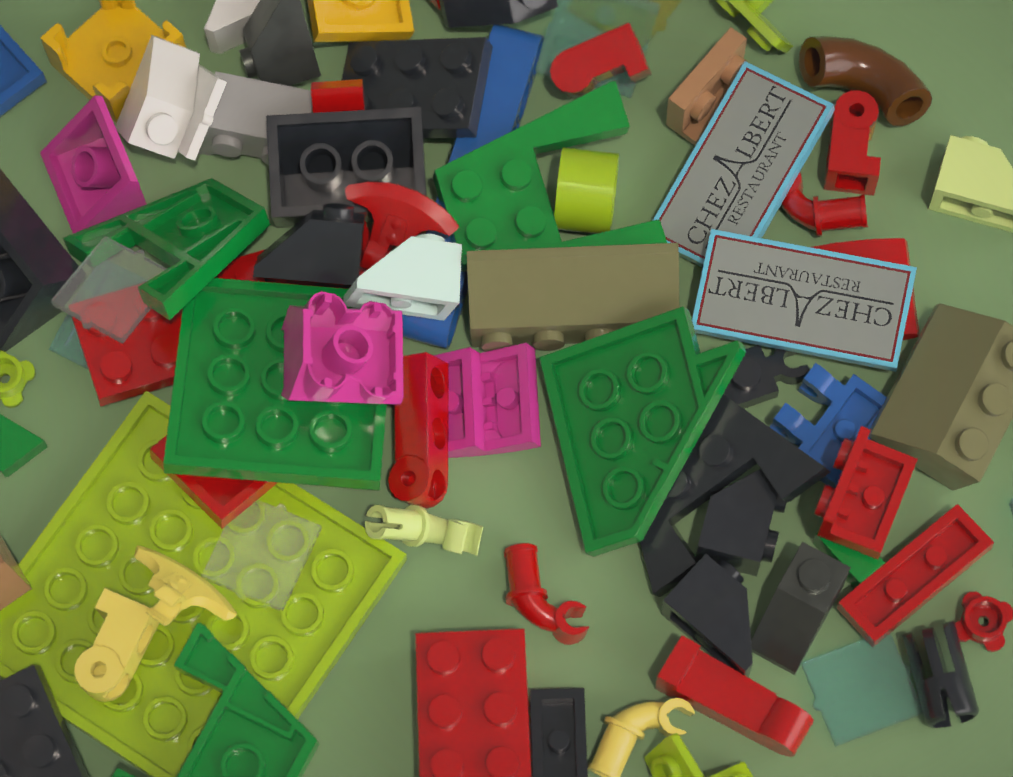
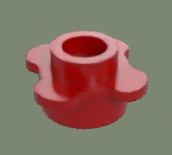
M979 592L967 593L961 602L964 608L961 620L955 623L960 642L971 640L980 643L989 652L1001 650L1005 645L1003 632L1007 623L1013 619V608L1005 601L1000 602L993 597L982 596ZM979 618H986L988 625L981 626L978 622Z

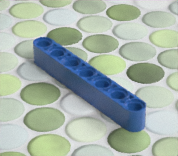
M503 25L493 26L488 39L493 49L477 135L471 138H456L449 162L520 127L540 63L544 45L543 35ZM437 197L436 202L441 206L439 197ZM432 230L426 231V234L439 235L445 239V242L452 243L448 235ZM461 272L460 302L443 321L402 315L403 338L445 349L450 347L468 292V272Z

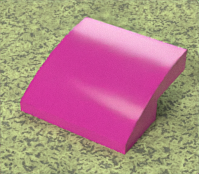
M522 343L483 353L468 347L433 355L449 363L448 458L494 455L541 447L535 348L527 343Z

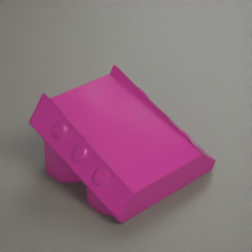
M322 291L314 294L305 306L289 305L282 326V330H284V388L281 396L291 401L401 405L404 398L402 310H392L386 304L374 301L363 304L361 308H347L344 301L336 294Z

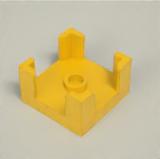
M99 0L101 8L68 38L62 25L57 23L40 39L50 64L89 100L93 96H103L111 118L117 124L151 35L186 47L183 34L169 21L165 20L162 23V30L136 7L134 0Z

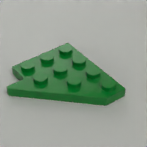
M684 306L539 357L585 551L593 557L643 540L746 354L745 346L738 340L701 353L690 311Z

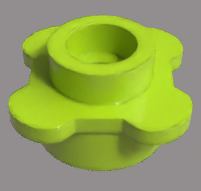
M0 350V400H2L5 407L14 408L22 403V392L27 382L34 379L36 371L30 361L19 362L14 356ZM8 375L10 380L7 383H2V376Z

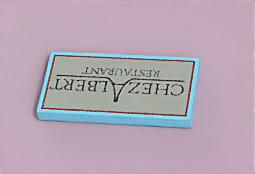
M744 61L653 219H660L667 243H678L679 256L703 268L711 229L762 238L835 111L834 104Z
M711 229L692 317L695 333L734 341L738 340L740 342L896 372L917 267Z

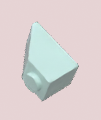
M435 234L411 236L360 275L344 295L343 301L346 306L361 308L363 304L374 301L384 303L392 310H402V315L444 321L460 302L462 244L445 242L443 237Z

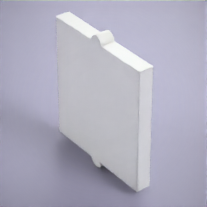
M202 65L198 66L194 111L178 148V152L194 161L208 127L213 122V115L227 83Z

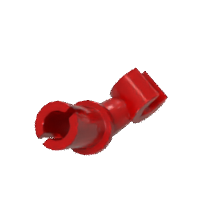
M800 172L781 204L784 211L792 219L816 231L817 237L822 236V231L856 227L868 228L865 194L857 197L820 201L818 196H813L812 201L803 194V182Z
M521 543L505 548L504 558L506 559L510 592L505 596L506 604L514 606L533 625L542 630L552 632L557 641L563 644L573 645L584 639L589 626L576 628L566 622L567 618H582L586 610L584 604L578 601H567L557 608L547 603V590L541 588L537 546L530 543Z

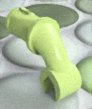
M374 505L366 514L369 517L383 518L382 523L365 521L366 532L372 539L402 540L405 545L410 547H418L423 543L441 544L443 549L450 552L462 554V551L476 556L478 555L483 526L457 519L446 520L428 514L426 509L420 505H410L405 509Z

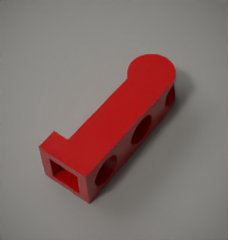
M427 352L403 356L404 398L401 405L395 404L396 463L390 471L388 483L390 491L396 498L411 505H420L425 509H429L443 500L448 488L449 363Z
M682 635L659 672L655 689L671 698L686 700L699 713L778 754L787 757L795 756L814 722L811 715L796 704L777 697V694L701 651V645Z

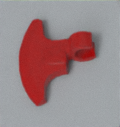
M368 181L349 184L345 188L347 200L367 208L374 220L371 237L362 258V268H371L391 252L392 245L399 246L411 236L416 237L422 231L432 230L450 236L459 228L455 219L437 202L416 190L402 185Z

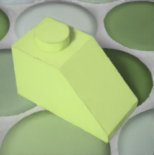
M950 135L928 209L1013 233V168L1001 149L989 146L987 142L977 137L964 136L960 138Z

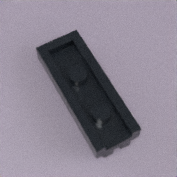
M530 689L533 777H588L585 689Z

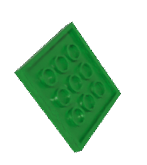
M214 278L183 307L163 462L164 473L380 490L387 404L291 401L281 396L284 388V330H282V326L289 305L305 306L314 294L321 291L336 294L343 300L344 295L349 289Z

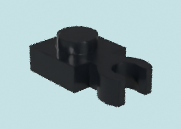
M756 345L745 349L746 354L727 386L724 395L745 409L778 397L779 389L776 382L781 381L790 385L801 383L809 372L808 365H803L799 368H789L786 366L784 359L798 354L796 352L776 349L774 355L765 358L761 346Z

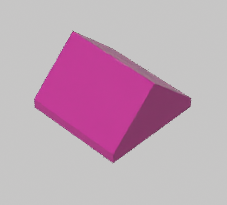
M93 96L40 152L73 234L146 205L140 184L103 96Z

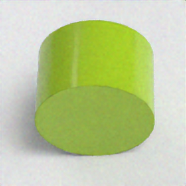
M562 148L554 212L558 230L595 234L611 230L619 153Z

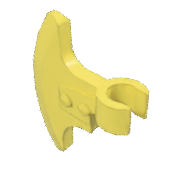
M137 545L134 558L153 572L154 575L148 586L154 589V596L160 599L154 607L146 611L149 616L166 626L175 619L181 610L192 605L206 608L223 620L236 617L237 612L228 600L207 580L172 558Z

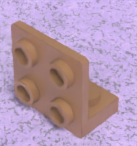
M732 27L728 29L668 98L666 125L694 146L698 143L744 61L747 62L744 59L747 38Z

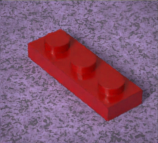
M956 504L838 602L837 609L873 648L990 551L994 541Z

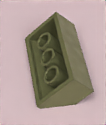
M678 243L467 251L472 348L482 347L484 351H491L527 343L534 345L539 350H557L564 347L565 344L581 343L679 308Z

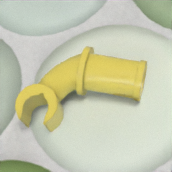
M680 698L669 699L666 702L648 701L630 706L613 717L606 716L603 722L607 725V728L592 762L588 765V770L601 777H620L637 739H644L645 733L643 731L658 728L659 732L665 736L678 733L680 736L686 734L685 731L672 726L669 722V717L666 715L671 710H679L688 716H692L695 714V711L691 704Z

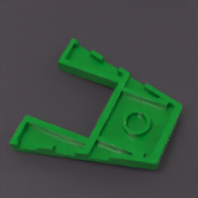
M616 80L434 170L433 180L440 204L459 225V228L450 235L452 243L462 244L461 272H467V251L667 243L660 219L563 242L559 234L535 155L627 134L630 124Z

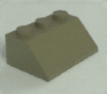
M939 303L935 305L872 424L869 437L879 444L917 458L916 468L952 491L980 482L1013 418V325L1005 320Z

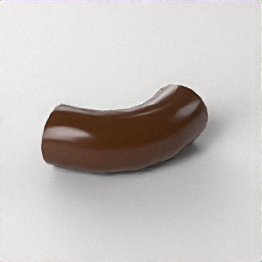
M831 36L809 37L805 39L801 46L799 67L803 80L808 86L842 87L851 91L860 90L866 92L875 99L878 109L893 126H904L913 123L922 117L931 106L932 96L924 82L904 62L879 47L852 38Z

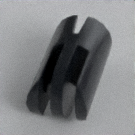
M954 621L943 623L948 648L955 668L954 672H947L934 627L922 629L923 640L933 677L926 678L913 633L902 635L926 725L931 728L951 726L947 698L950 699L956 716H959L961 723L972 720L979 712Z

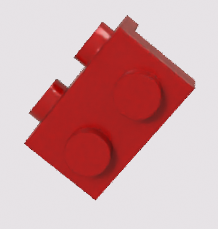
M861 426L855 441L844 438L833 468L843 472L836 488L825 485L814 515L824 518L818 536L879 559L918 459L869 440L868 437L871 429Z

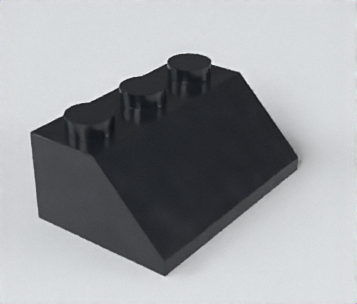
M421 107L266 116L271 218L276 227H292L313 209L323 210V204L341 203L354 206V213L365 214V222H374L372 214L367 208L347 200L345 188L349 184L368 181L389 182L416 190L427 196Z
M0 169V350L6 352L61 313L86 278V274Z

